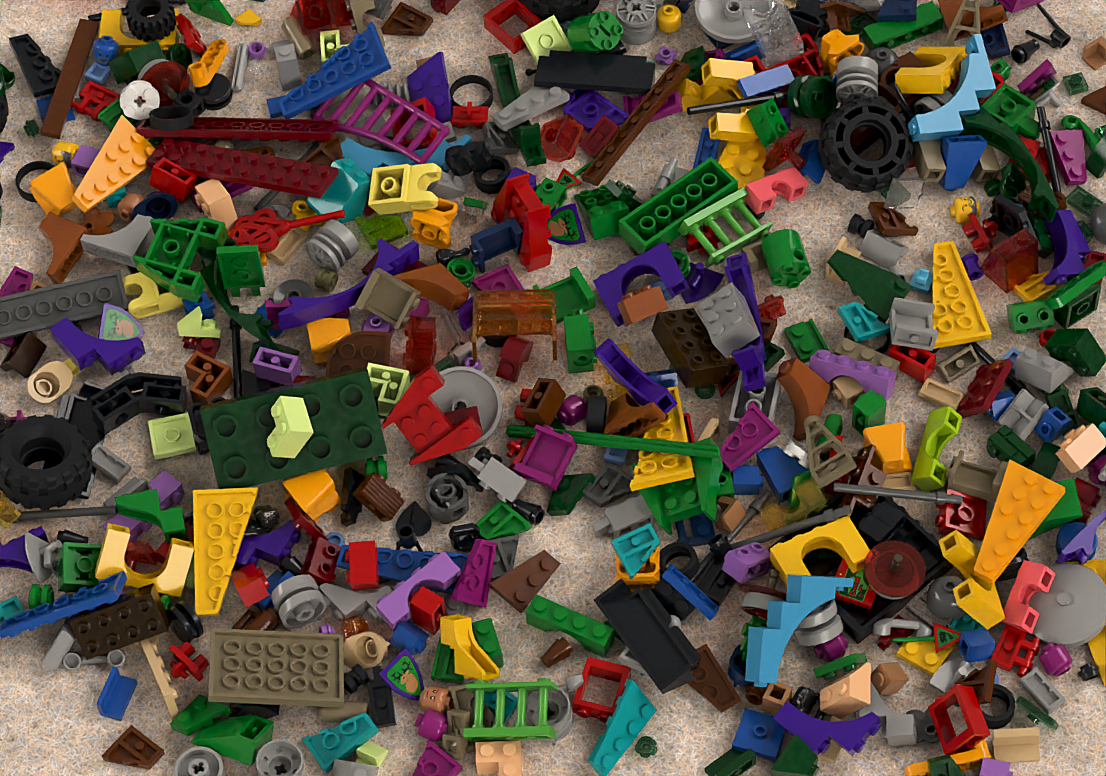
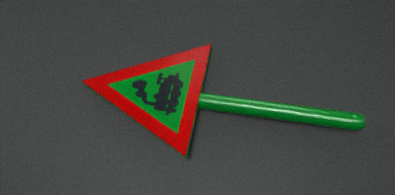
M594 159L573 175L563 168L556 182L566 186L567 189L582 185V182L576 177L585 171Z
M933 622L934 636L893 638L892 642L935 641V651L937 654L959 642L961 633Z

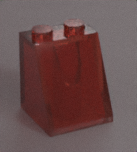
M295 0L303 36L351 26L349 19H352L351 12H347L344 0Z
M1024 228L993 247L980 268L983 269L984 274L1005 293H1008L1014 289V286L1021 285L1029 280V277L1039 273L1038 239Z

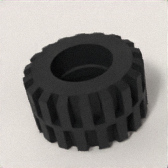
M129 0V3L125 6L129 30L138 40L143 39L144 42L149 40L153 42L157 39L162 40L164 36L168 37L170 31L175 29L177 21L172 0Z

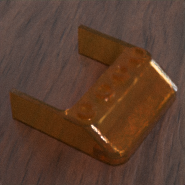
M550 289L482 290L473 295V362H477L478 338L489 335H551L553 361L557 360L556 293Z

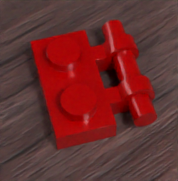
M180 13L175 17L178 23L177 29L184 35L185 39L183 41L189 49L195 50L202 58L207 47L200 40L201 35L188 18Z
M89 81L79 93L82 101L80 103L74 101L72 108L82 115L87 114L91 116L93 120L98 122L100 119L97 118V115L117 100L120 94ZM92 104L97 107L95 109H92L89 106Z
M1006 624L991 659L998 662V668L1011 672L1013 665L1019 668L1017 675L1022 678L1027 672L1031 671L1034 656L1038 655L1041 640L1038 637H1033L1031 642L1025 640L1027 632ZM1020 649L1026 651L1024 658L1018 656Z

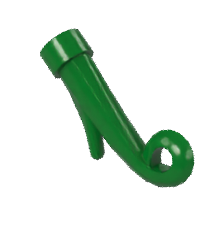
M1067 115L1061 119L1064 128L1083 130V138L1092 152L1101 140L1099 128H1096L1093 133L1080 118L1072 115Z

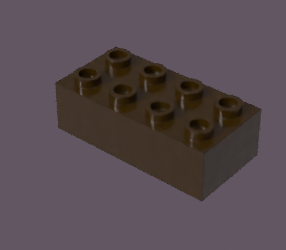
M688 308L658 312L651 331L685 388L723 383L729 364L721 352L713 345L709 333L695 309Z
M154 583L121 594L118 600L112 604L104 603L94 610L81 611L71 617L69 621L86 660L167 632L171 622Z

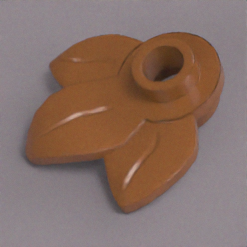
M94 207L85 213L84 222L81 226L90 228L87 230L91 235L114 233L109 226L115 220L116 215L110 211L100 212L98 207Z

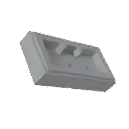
M99 442L91 450L92 466L118 484L131 470L129 464Z
M1037 667L1019 679V684L1048 715L1066 701Z

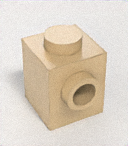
M840 375L833 381L832 395L837 402H841L846 410L853 407V404L861 394H865L861 384L852 377Z

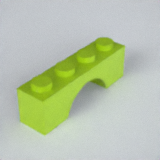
M949 405L929 412L911 477V482L923 492L943 488L948 469L940 463V455L948 441L958 434L962 416Z

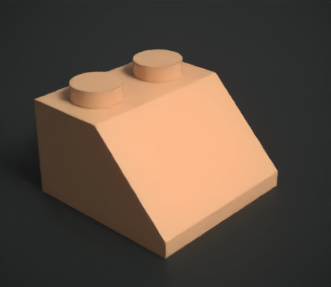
M865 663L836 678L820 690V711L841 719L870 705L871 664Z

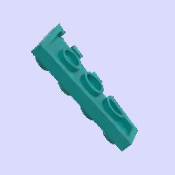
M626 680L624 687H626L622 696L618 697L615 703L617 707L612 717L609 716L606 722V730L603 735L599 736L588 759L589 764L599 776H607L657 711L633 680Z

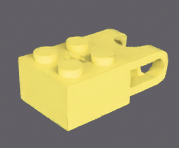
M433 163L411 166L409 164L373 168L368 205L379 215L436 208L439 198L426 190L432 182L441 179L442 169Z
M141 272L122 278L127 295H141L130 301L128 305V312L135 319H141L184 306L181 298H178Z

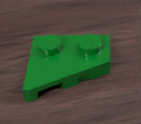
M502 500L475 523L480 528V539L487 541L513 536L531 529V523Z

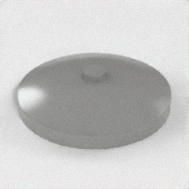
M772 0L695 1V17L700 28L713 39L725 43H744L757 38L767 29L773 15Z
M457 366L440 371L439 373L445 380L444 385L430 396L443 413L477 406L483 430L482 437L462 450L471 449L483 444L495 433L502 418L503 403L496 384L485 373L472 367Z
M1066 563L1049 567L1056 573L1049 592H1037L1029 600V606L1039 613L1032 635L1038 637L1044 644L1053 642L1055 645L1063 644L1065 648L1085 644L1096 637L1106 625V585L1097 573L1082 565Z

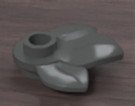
M916 709L906 712V714L914 715L917 724V744L923 741L932 744L940 741L928 709L925 713Z

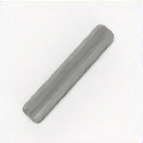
M244 42L243 44L240 43L237 48L231 89L236 93L242 90L249 46Z

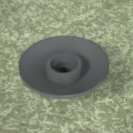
M293 279L281 283L275 289L273 301L274 304H280L282 300H288L292 296L314 298V293L308 283Z

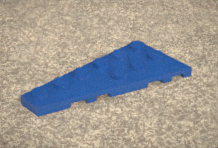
M373 22L367 25L368 28L362 34H356L353 37L354 40L348 46L341 47L320 65L321 69L314 75L311 73L305 83L300 87L296 86L279 101L285 119H290L392 68Z

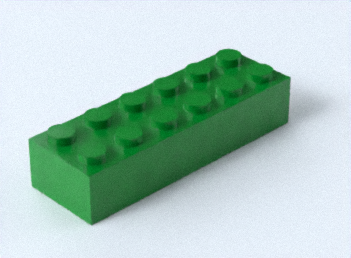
M710 157L620 219L618 235L638 254H643L655 245L663 242L669 244L680 236L678 229L683 220L738 190V181L715 159Z

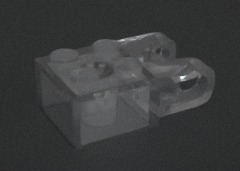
M772 0V8L762 13L756 11L751 4L743 7L745 20L767 68L804 54L803 41L783 0Z

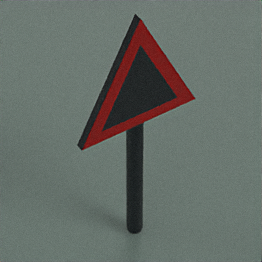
M733 365L729 374L725 375L723 383L718 384L720 397L738 380L739 372L734 373L737 365Z

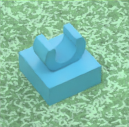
M923 268L915 270L909 283L912 286L911 290L926 295L929 294L932 287V274L929 273V270Z

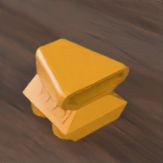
M834 29L822 37L819 58L822 62L823 73L830 72L832 79L840 60L849 56H861L864 44L859 41V34L845 35L838 29Z
M64 163L58 164L30 182L31 187L29 190L44 210L46 216L51 212L62 217L78 207L71 200L76 188L71 182Z
M439 198L436 208L412 210L413 217L410 220V224L414 228L411 234L417 242L439 249L452 246L450 228L458 210L457 203Z
M322 318L307 323L314 364L327 365L329 355L334 347L345 337L351 335L348 319Z
M904 422L868 427L863 430L865 440L862 442L863 447L871 444L876 446L870 464L885 474L913 471L905 443L906 427Z
M325 469L305 473L282 482L288 490L284 494L286 500L291 497L297 507L302 512L304 511L314 522L319 519L321 514L334 511L338 504L341 503V499L335 490L334 481Z
M659 546L632 579L628 577L616 554V582L622 579L631 591L638 587L641 590L646 587L653 589L660 581Z

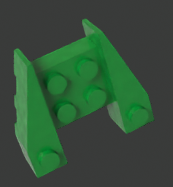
M166 218L151 219L150 223L155 236L145 258L133 256L137 270L178 298L198 303L205 288V283L201 273L188 269L199 246L215 251L217 247L224 246L228 237L225 223L209 218H198V220L179 218V220L167 221Z
M710 437L694 442L698 444L717 445ZM721 452L718 458L692 456L695 475L693 478L639 490L658 525L669 535L673 534L672 523L704 513L711 521L715 520L717 510L716 497L717 492L720 490L719 477L723 469ZM638 462L632 464L633 476L635 466H637Z

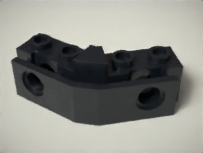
M143 372L125 375L90 397L93 421L106 435L140 413L170 416L183 414L187 404L186 386H182V378L180 376Z

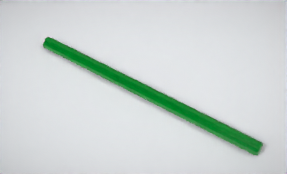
M509 424L506 434L509 437L530 439L533 435H536L537 431L532 426ZM555 429V432L559 434L565 432L573 436L576 444L707 458H718L720 455V448L717 445Z

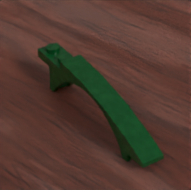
M508 53L488 56L503 108L520 97L513 60L511 57L509 58ZM527 120L510 128L517 148L520 149L527 167L547 163L546 155L541 146L539 122L531 125L530 121Z
M979 103L980 110L962 119L964 130L959 136L981 135L988 145L1005 153L1017 163L1025 173L1031 188V199L1027 208L1030 211L1038 210L1049 223L1053 222L1059 205L1042 169L1026 145L1006 122L999 124Z
M228 236L224 246H237V242ZM199 246L197 252L201 255L203 259L201 262L204 266L199 271L212 295L226 313L247 332L272 347L274 343L268 329L274 325L270 319L263 320L264 317L261 313L244 314L235 311L228 298L227 289H224L216 251Z

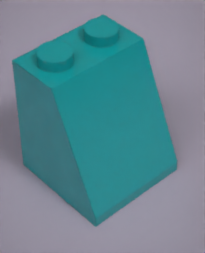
M349 157L335 160L331 167L338 169V176L320 199L308 197L306 203L318 215L344 210L345 218L336 219V221L343 224L361 218L370 193L371 178Z

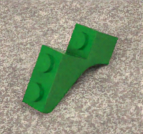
M157 489L114 497L121 516L157 525L163 531L167 544L171 542L172 538L188 540L182 507H171L167 510H162Z

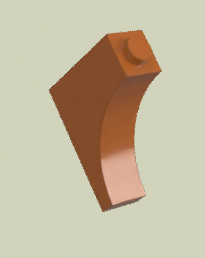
M938 0L948 31L963 0ZM1002 4L992 7H980L981 31L1008 21ZM964 12L961 25L972 27L974 25V13ZM960 31L954 41L967 37L971 33Z
M49 212L38 228L53 244V258L46 274L53 283L60 284L84 252L80 238L83 234H91L86 227Z
M441 263L394 275V277L420 291L419 297L432 300L445 307L448 311L459 309L469 297L470 290Z
M793 358L781 363L776 380L784 387L791 399L795 413L793 437L797 441L806 439L805 419L812 415L820 418L831 385L798 358Z
M625 393L611 401L604 434L637 437L664 422L666 414L653 401L639 406Z

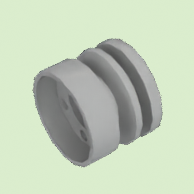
M620 0L617 3L616 19L623 26V33L620 37L623 42L630 45H642L655 37L657 32V7L653 0Z
M849 56L839 61L836 70V99L840 103L844 104L857 98H878V64L875 60L865 56Z
M333 219L328 220L319 229V233L314 234L312 239L305 243V250L311 260L320 268L327 269L330 273H337L340 267L344 266L345 260L351 259L360 248L353 233L342 223Z
M559 687L556 691H548L547 718L551 716L547 723L556 730V739L540 740L542 742L552 743L563 739L568 735L573 726V715L568 695ZM530 691L526 698V722L528 726H535L538 723L539 691Z
M283 739L272 740L264 744L258 751L256 757L257 776H305L303 754L293 742Z

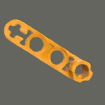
M225 39L213 41L200 61L189 65L188 69L195 87L206 86L212 80L229 52Z
M985 739L969 751L950 755L962 771L981 767L983 757L992 759ZM927 761L907 766L904 769L905 776H929Z

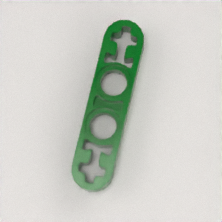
M1106 261L1094 263L1048 296L1046 300L1050 309L1054 310L1063 307L1106 275Z

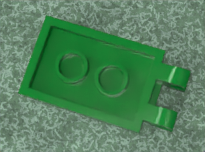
M258 245L217 247L216 254L224 289H231L232 297H240V288H251L252 296H261L260 287H265V276Z

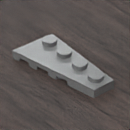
M534 86L492 116L493 123L501 130L506 131L569 101V93L560 87Z

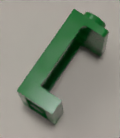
M577 266L569 269L570 277L539 289L537 284L533 286L532 300L536 306H540L543 319L545 321L548 320L551 326L563 322L564 316H571L570 309L575 308V315H579V308L583 307V312H586L596 307L595 295Z

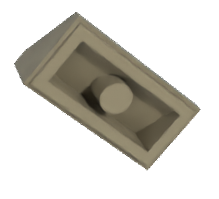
M968 345L936 364L935 370L949 383L980 364L981 361L973 347Z

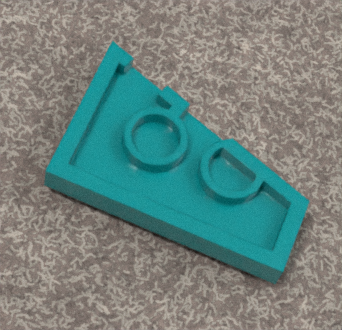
M364 712L342 721L336 727L331 729L325 728L320 730L319 734L311 737L308 735L301 739L322 769L328 773L333 769L334 759L344 760L380 730L370 716Z

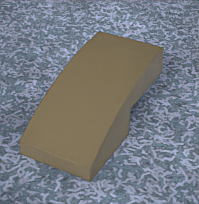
M450 709L447 710L448 733L442 734L443 751L452 758L463 759L468 740L463 737V728H470V711Z

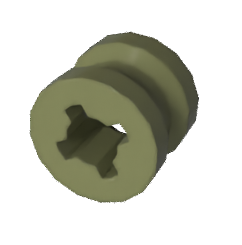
M320 268L315 277V286L318 288L324 287L326 291L332 292L338 282V273H330L327 269Z

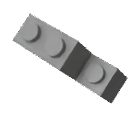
M442 171L441 179L432 182L426 190L442 199L458 198L467 193L463 180L459 176H454Z
M329 583L319 586V591L322 593L327 607L330 606L332 608V612L338 621L343 620L349 625L367 611L371 619H377L381 624L385 622L377 613L376 605L383 595H389L393 592L387 585L376 592L368 594L358 593Z
M870 681V705L856 711V718L858 719L873 712L881 720L879 725L882 726L883 738H887L889 746L916 745L917 724L914 715L900 714L890 710Z

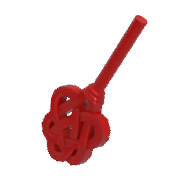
M263 208L253 215L239 217L228 236L236 240L237 246L258 245L259 252L268 253L276 249L279 244V237L285 235L291 229L322 223L331 219L345 218V211L339 210L289 221L278 219L272 209Z

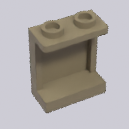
M381 268L373 270L355 306L361 310L366 308L395 326L394 329L398 331L403 327L406 328L411 320L409 315L412 309L415 310L421 301L419 299L421 292Z
M960 450L957 457L953 456L951 466L948 467L945 477L946 480H949L947 489L996 503L1008 462L1002 461L997 471L963 461L964 451Z

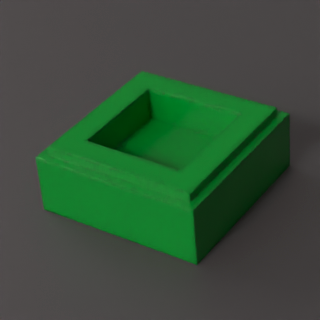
M464 197L463 204L468 207L485 210L488 202Z

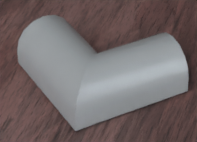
M67 617L55 640L45 654L41 666L49 670H57L72 647L76 636L69 623L70 618Z

